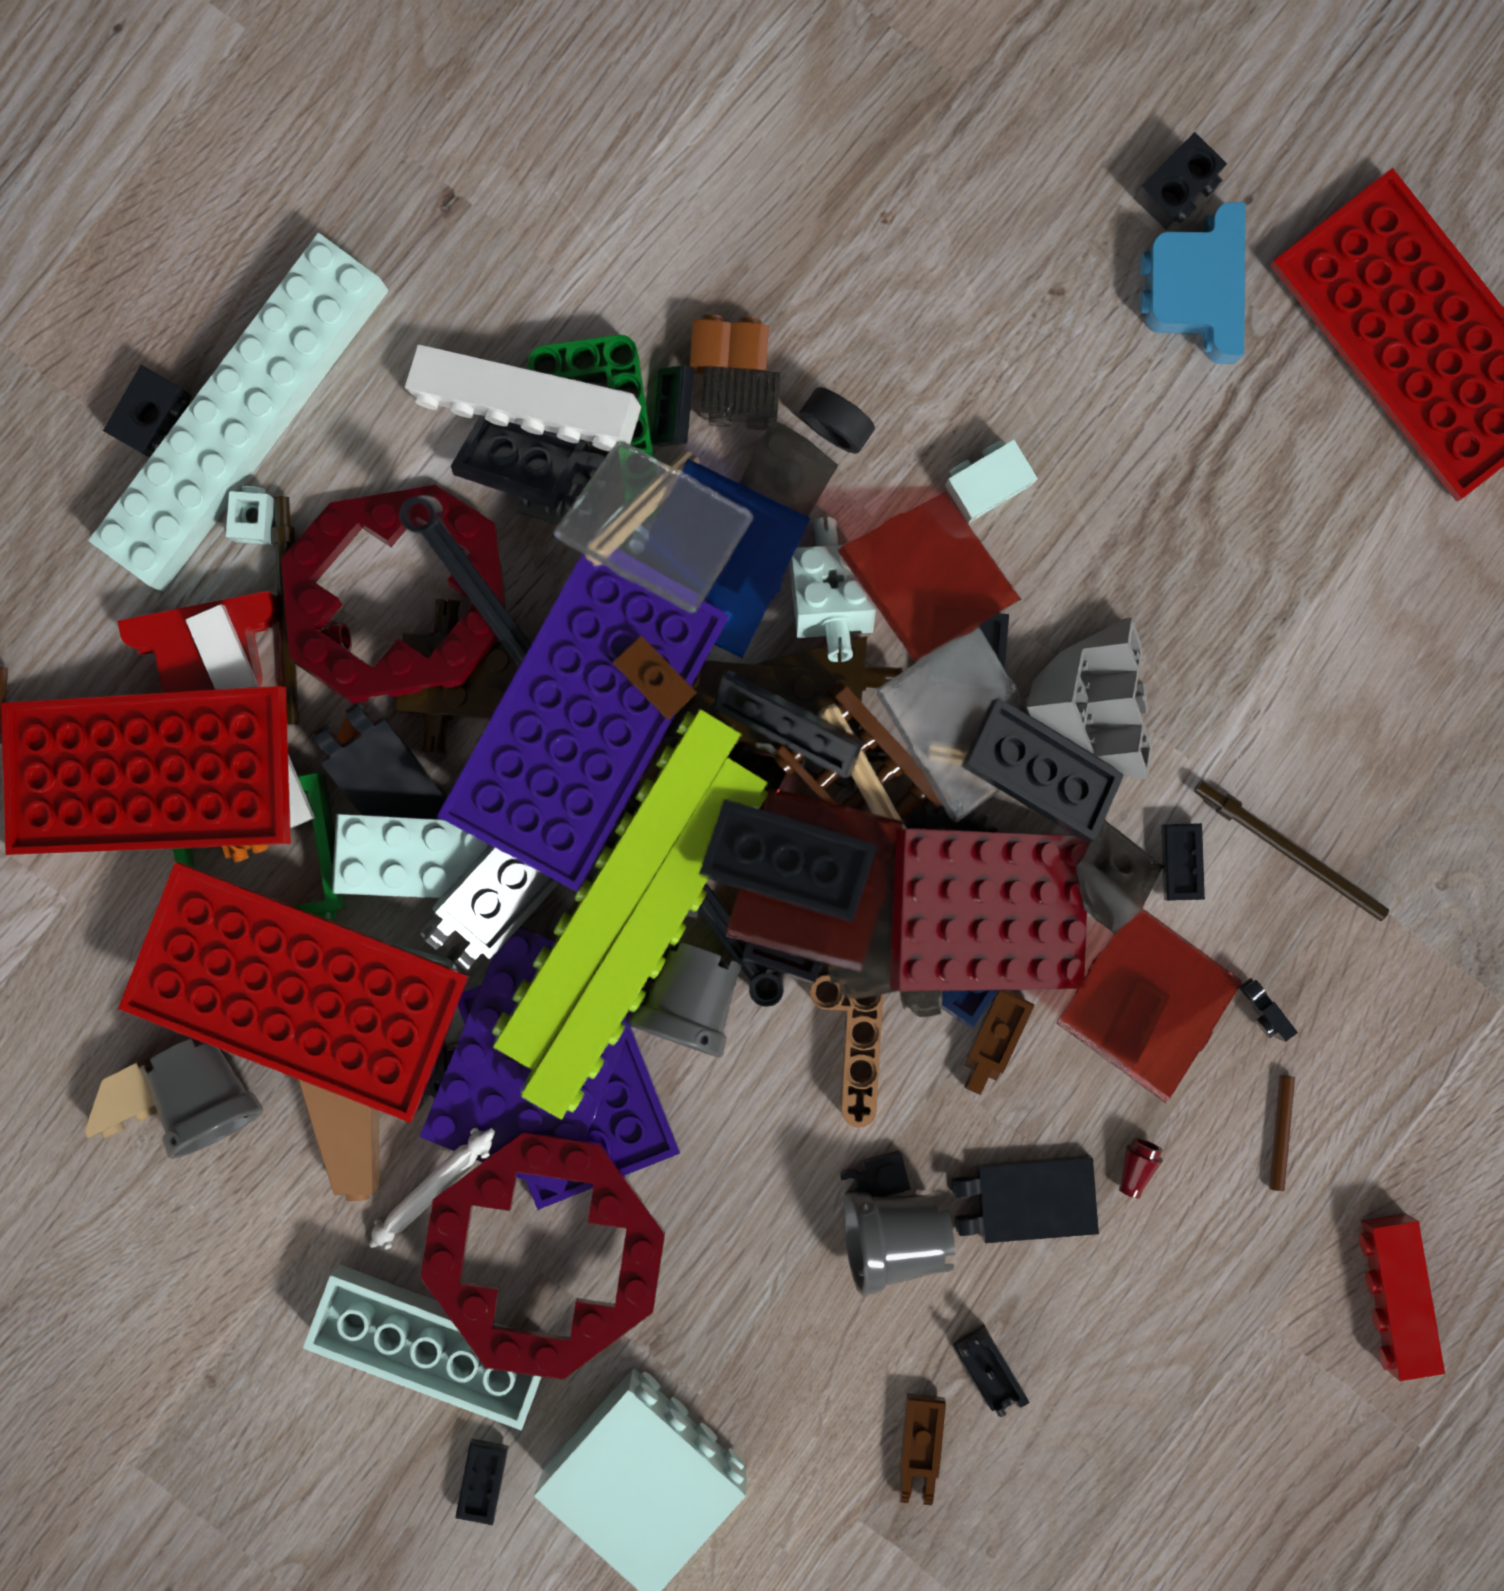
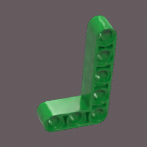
M612 335L543 345L535 348L528 357L527 366L529 370L537 372V367L542 361L552 360L556 363V367L549 375L584 383L607 380L608 388L620 390L622 387L631 386L637 390L635 398L641 405V410L636 424L640 425L643 431L638 438L631 440L629 450L617 448L624 501L627 507L657 478L640 358L635 342L626 335ZM620 349H626L632 353L630 360L623 364H617L612 360L613 354ZM583 354L594 358L593 364L587 369H578L574 366L575 360ZM637 460L646 462L648 465L647 472L641 477L631 476L628 473V467L632 462ZM661 506L641 526L655 523L661 514Z

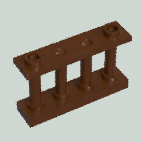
M839 681L828 691L836 699L833 704L839 708L846 722L853 718L860 725L861 729L857 734L860 739L864 740L861 748L862 751L865 752L869 748L873 750L878 745L887 755L882 760L884 764L875 772L882 786L894 775L899 777L902 773L912 782L908 787L909 792L894 805L901 820L920 802L925 804L929 800L936 808H939L949 799L845 684ZM776 741L771 744L779 753L774 760L789 776L796 771L856 835L854 838L876 845L885 835L878 822L864 833L850 818L866 802L859 788L839 806L825 791L840 776L839 774L824 768L813 778L799 763L805 756L791 749L787 751L782 744ZM877 847L875 856L882 861L886 855Z

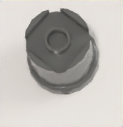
M682 942L680 944L677 943L675 946L669 943L664 956L666 961L661 971L653 979L643 1003L639 1005L635 1012H632L628 1024L646 1033L720 1058L723 1055L727 1039L723 1031L736 980L742 965L732 960L730 963L721 961L720 955Z
M188 1039L151 1058L153 1070L144 1065L140 1067L165 1131L162 1139L170 1159L194 1153L224 1139L254 1121L263 1112V1107L254 1093L246 1092L221 1050L205 1043L195 1047L192 1039Z
M850 1192L847 1194L844 1200L846 1248L853 1281L861 1296L880 1293L887 1285L932 1274L951 1272L954 1269V1264L945 1263V1256L955 1255L954 1233L949 1210L938 1211L935 1203L937 1201H945L943 1195L935 1193L928 1195L872 1197L867 1192Z

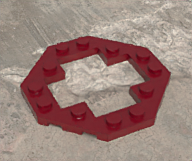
M437 485L330 502L281 558L289 657L294 664L352 704L369 701L370 697L388 694L391 697L419 693L423 692V688L444 685L445 688L460 686L499 640L474 604L429 658H426L400 639H397L373 668L320 632L343 604L338 597L316 582L362 529L392 548L407 530L400 520V508L407 499L415 496H431L439 501L443 508L442 523L461 549L468 554L469 560L506 609L503 571L495 523ZM418 503L414 508V518L422 525H425L429 521L430 511L426 505ZM451 574L447 579L449 586L469 599Z
M524 1131L432 1200L420 1278L486 1369L564 1380L653 1313L665 1230L657 1219L652 1216L642 1202L641 1197L627 1178L622 1175L601 1143ZM517 1173L593 1184L588 1223L626 1229L615 1304L577 1298L570 1337L494 1326L500 1286L461 1281L473 1206L511 1211Z

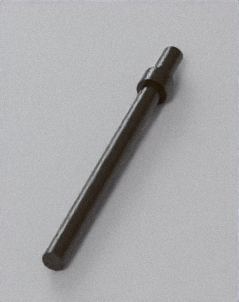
M277 496L274 497L275 527H271L272 543L276 544L281 684L283 687H286L287 725L299 724L296 664L289 657L281 558L291 548V544L295 543V528L291 527L289 497Z
M1201 780L1196 785L1193 792L1216 807V813L1228 821L1235 820L1377 920L1382 921L1389 913L1387 907L1241 807L1242 802L1231 794L1225 796L1204 780Z

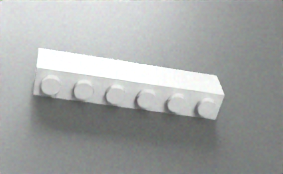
M419 344L405 388L416 398L415 402L428 409L437 410L439 405L450 408V411L454 414L466 418H472L473 414L486 416L485 419L499 426H507L508 422L521 425L523 430L533 434L542 435L545 430L557 433L556 436L564 441L579 443V440L583 439L593 442L592 444L599 449L614 452L616 447L629 450L641 410V405L632 393Z

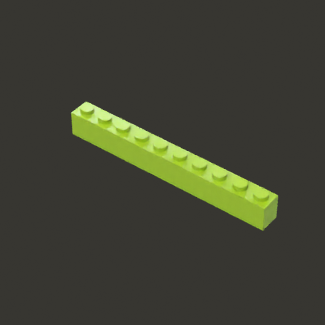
M699 708L695 714L688 711L676 730V732L681 734V737L675 747L672 748L667 745L656 763L661 768L654 781L647 778L635 797V799L640 801V804L633 815L626 812L615 829V833L620 836L613 848L605 846L594 864L595 867L599 868L592 882L587 879L584 880L573 898L579 902L571 915L566 912L562 915L553 931L558 937L551 949L546 946L541 949L532 965L538 969L532 980L529 982L523 979L512 1000L517 1002L510 1015L502 1013L491 1032L497 1036L493 1046L495 1049L533 1071L538 1066L741 735Z
M726 758L534 1071L531 1070L521 1087V1097L561 1120L567 1110L572 1113L575 1111L584 1095V1092L580 1089L587 1077L594 1079L600 1071L605 1060L601 1057V1054L609 1043L612 1046L616 1044L625 1028V1025L621 1022L628 1010L635 1012L645 996V992L641 989L648 977L655 979L666 961L662 957L669 943L674 946L677 944L686 928V925L682 922L689 910L696 912L707 892L702 889L708 879L700 877L699 871L724 799L759 809L768 794L764 790L767 784L766 781Z

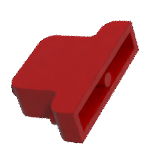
M263 591L119 620L117 622L120 637L127 646L136 648L137 655L155 653L163 693L215 690L186 619L218 605H224L260 687L263 681V674L255 634L272 629V626L278 622V595L270 591Z

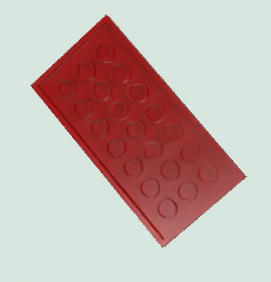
M1392 167L1277 257L1270 264V267L1457 502L1504 467V307Z
M267 686L1 703L5 855L291 844L286 687Z
M175 862L118 1009L411 1123L418 1110L469 974L181 862Z

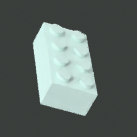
M336 814L332 892L441 898L486 850L489 844L444 820Z

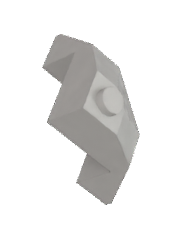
M1132 617L1124 618L1061 651L1032 681L1030 695L1024 701L1025 714L1122 774L1137 779H1148L1152 755L1151 736H1148L1141 714L1148 713L1146 685L1138 684L1143 654L1142 645Z

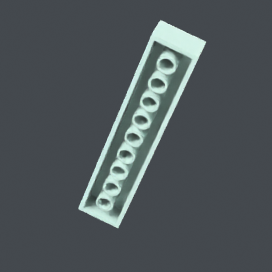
M318 232L88 541L148 586L164 592L228 507L229 491L239 492L387 294L389 290L380 277Z

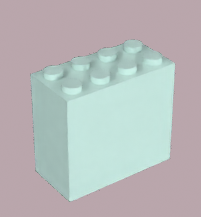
M633 1367L542 1469L534 1497L638 1591H662L746 1496V1468L744 1467L746 1463L733 1449L729 1448L726 1451L716 1442L717 1436L704 1423L697 1425L687 1416L689 1414L687 1408L678 1399L672 1397L669 1400L659 1391V1383L647 1372L640 1374Z

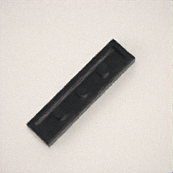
M731 671L723 675L713 706L714 709L844 778L849 777L853 773L864 740Z

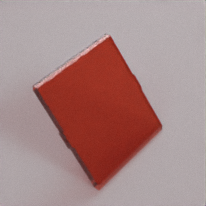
M947 492L941 493L904 514L900 513L889 518L883 525L837 550L915 662H918L958 637L961 639L967 634L973 633L982 623L1022 600Z
M770 788L763 811L877 845V851L853 924L739 889L726 936L861 972L879 909H882L883 902L887 896V880L896 852V829H902L903 821Z
M1134 902L1103 950L1092 960L1087 970V975L1057 1019L1056 1024L1166 1104L1171 1099L1198 1053L1208 1044L1209 1039L1214 1033L1212 1032L1242 984V980Z

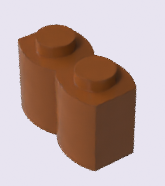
M702 315L701 319L693 320L690 367L694 368V373L765 378L769 326L761 324L762 321L760 319L743 317L739 319V322L730 323L725 322L724 318L719 315Z

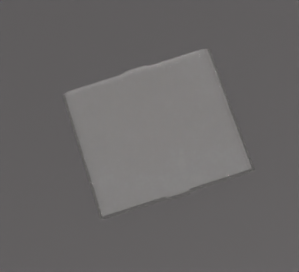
M617 441L554 531V534L560 541L611 568L614 573L632 583H638L688 612H696L753 520V516L750 511L701 485L696 479L678 469L675 470L624 441Z
M972 624L877 689V696L907 744L909 753L918 768L922 769L950 818L956 823L1000 791L961 767L991 701L999 697L1025 713L1024 702L1021 699L1020 692L1011 677L1009 678L981 629L977 625Z

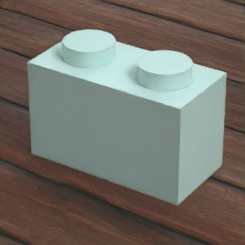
M1001 440L997 441L982 451L984 458L974 464L966 460L949 471L952 477L948 478L945 487L967 524L1031 487L1038 479L1015 440L1005 445Z

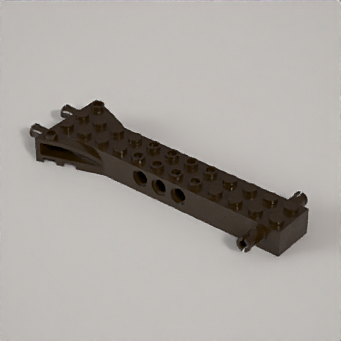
M436 599L434 633H430V635L403 633L402 641L426 658H429L457 624L460 601ZM867 636L850 640L853 656L844 662L841 660L840 648L839 653H837L838 662L830 661L827 655L828 646L757 664L705 660L691 685L697 693L675 714L664 736L681 737V734L676 732L684 716L688 711L695 714L699 708L740 733L741 735L737 740L738 743L746 744L776 757L779 753L771 745L775 742L774 740L713 708L725 673L731 671L818 716L819 711L836 701L828 691L839 681L845 684L861 702L862 692L866 691V688L896 690L900 692L902 680L886 679V677L901 678L902 667L868 665V661H865ZM496 642L462 685L445 688L444 685L423 688V692L397 696L396 710L404 713L422 714V717L426 718L422 752L446 754L448 720H452L453 717L491 720L519 666L502 642ZM851 718L847 724L853 735L858 737L857 732L860 725ZM878 745L873 750L869 748L864 752L870 765L882 766L884 764L882 760L886 756L879 755V753L884 752ZM803 757L799 761L806 771L818 775L825 768L807 757ZM840 775L833 781L844 788L854 790L855 781L851 775L847 778Z

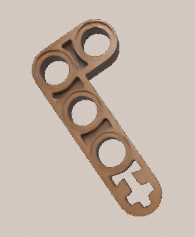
M820 973L817 976L816 982L814 984L810 983L809 993L813 1003L821 1009L845 1011L840 1097L841 1112L845 1121L851 1126L857 1128L866 1127L875 1119L877 1112L883 991L877 980L869 975ZM823 981H831L837 986V993L831 1000L824 1001L816 995V988ZM862 983H869L875 988V995L868 1003L858 1002L854 997L855 989ZM863 1021L870 1023L873 1027V1032L869 1039L859 1041L852 1036L853 1027L857 1023ZM857 1060L867 1061L871 1066L870 1073L861 1079L854 1078L850 1074L851 1065ZM854 1088L862 1089L861 1098L864 1106L868 1107V1109L861 1110L860 1116H854L853 1110L848 1108L856 1103Z

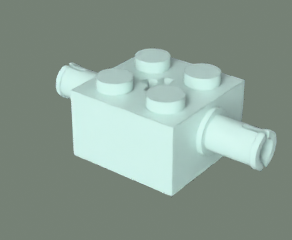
M821 517L812 524L816 546L791 548L790 579L797 638L826 636L828 659L838 662L837 653H839L840 648L841 660L844 662L853 656L850 634L873 633L876 604L868 543L839 545L837 521L832 517H827L828 527H826L825 531L824 518Z

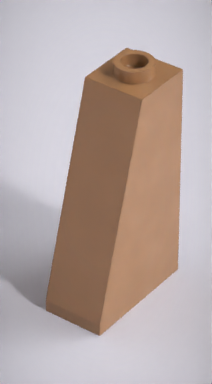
M299 1080L333 1194L346 1195L347 1201L368 1200L369 1195H373L380 1188L379 1111Z

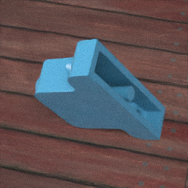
M1227 202L1222 204L1214 215L1206 216L1204 232H1164L1155 239L1147 252L1141 253L1139 262L1140 276H1145V290H1141L1139 297V312L1145 313L1147 327L1155 333L1202 335L1203 351L1216 364H1235L1244 356L1245 202Z

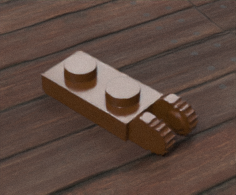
M907 1393L899 1468L901 1475L899 1502L909 1503L912 1494V1476L924 1477V1486L922 1487L923 1504L931 1506L933 1504L936 1478L939 1479L946 1410L945 1397Z

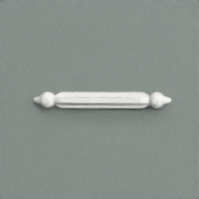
M478 1128L472 1129L470 1131L472 1135L469 1137L468 1144L461 1145L398 1204L388 1214L385 1223L381 1219L374 1222L375 1227L372 1230L369 1246L373 1248L379 1245L384 1246V1249L391 1248V1242L394 1239L395 1233L402 1232L432 1204V1200L458 1180L475 1163L478 1155H481L482 1158L489 1156L488 1151L491 1148L494 1130L489 1129L483 1132L479 1131Z

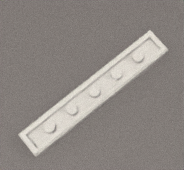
M218 605L186 619L215 690L259 687L224 605ZM288 755L291 829L314 819L315 816Z

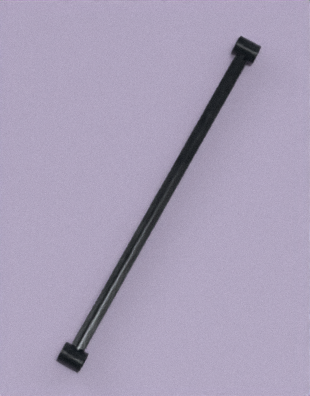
M415 496L407 499L402 504L399 513L403 526L411 532L421 533L520 667L532 644L442 523L443 508L439 501L431 496ZM418 503H423L430 511L429 521L425 525L419 524L414 518V508ZM635 787L624 807V810L633 815L640 804V801L635 799L639 791L637 787ZM706 883L702 890L707 893L698 908L699 912L735 961L742 965L741 969L750 980L749 994L751 999L763 1007L777 1004L784 992V974L741 959L747 938ZM762 978H770L776 982L777 988L769 992L763 991L758 987L757 982Z

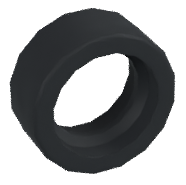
M817 387L799 412L801 419L818 435L838 448L853 454H857L862 450L875 430L874 423L862 410L839 394L822 387Z

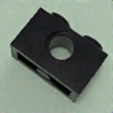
M140 365L103 431L150 458L190 405L189 400L192 395L180 386ZM157 407L158 414L155 420L145 423L144 417L146 412L150 408Z

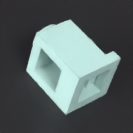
M243 486L242 492L229 491L226 525L227 538L236 543L274 545L271 535V527H273L274 498L265 494L266 489ZM258 510V521L251 523L249 519L250 514Z

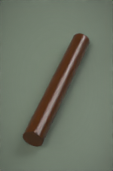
M1280 1075L1269 1184V1189L1275 1191H1285L1295 1086V1077L1289 1075Z

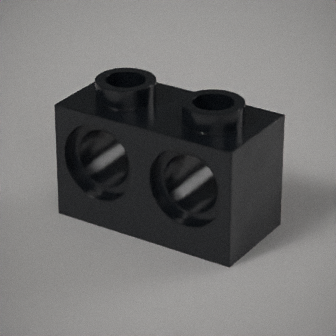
M1194 132L1147 179L1138 190L1134 199L1165 230L1175 220L1182 224L1197 208L1193 202L1201 194L1207 198L1222 183L1223 179L1219 175L1227 163ZM1194 164L1199 166L1203 170L1204 176L1193 175L1188 165ZM1162 192H1172L1176 196L1178 203L1171 204L1166 202L1162 197Z

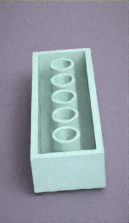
M341 1264L332 1272L328 1279L303 1349L519 1430L523 1428L541 1380L540 1376L486 1369L437 1300ZM494 1322V1326L506 1327Z

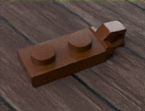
M998 990L967 1054L968 1058L964 1066L971 1069L964 1085L967 1090L981 1095L988 1078L997 1081L1000 1073H1004L1035 1004L1006 990Z

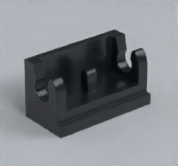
M985 1325L952 1344L991 1411L995 1410L998 1417H1004L1006 1415L1005 1409L1012 1404L1022 1408L1030 1403L1022 1386Z

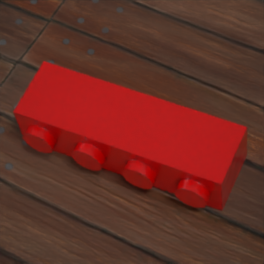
M1406 1213L1362 1220L1363 1233H1359V1244L1363 1255L1368 1258L1369 1271L1365 1272V1279L1369 1292L1374 1294L1376 1308L1372 1309V1319L1376 1330L1381 1333L1383 1346L1378 1348V1354L1383 1369L1387 1370L1400 1382L1445 1374L1419 1221Z

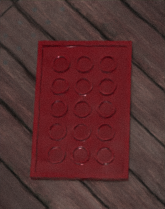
M896 829L890 990L1084 989L1090 842L1087 843L1077 836Z

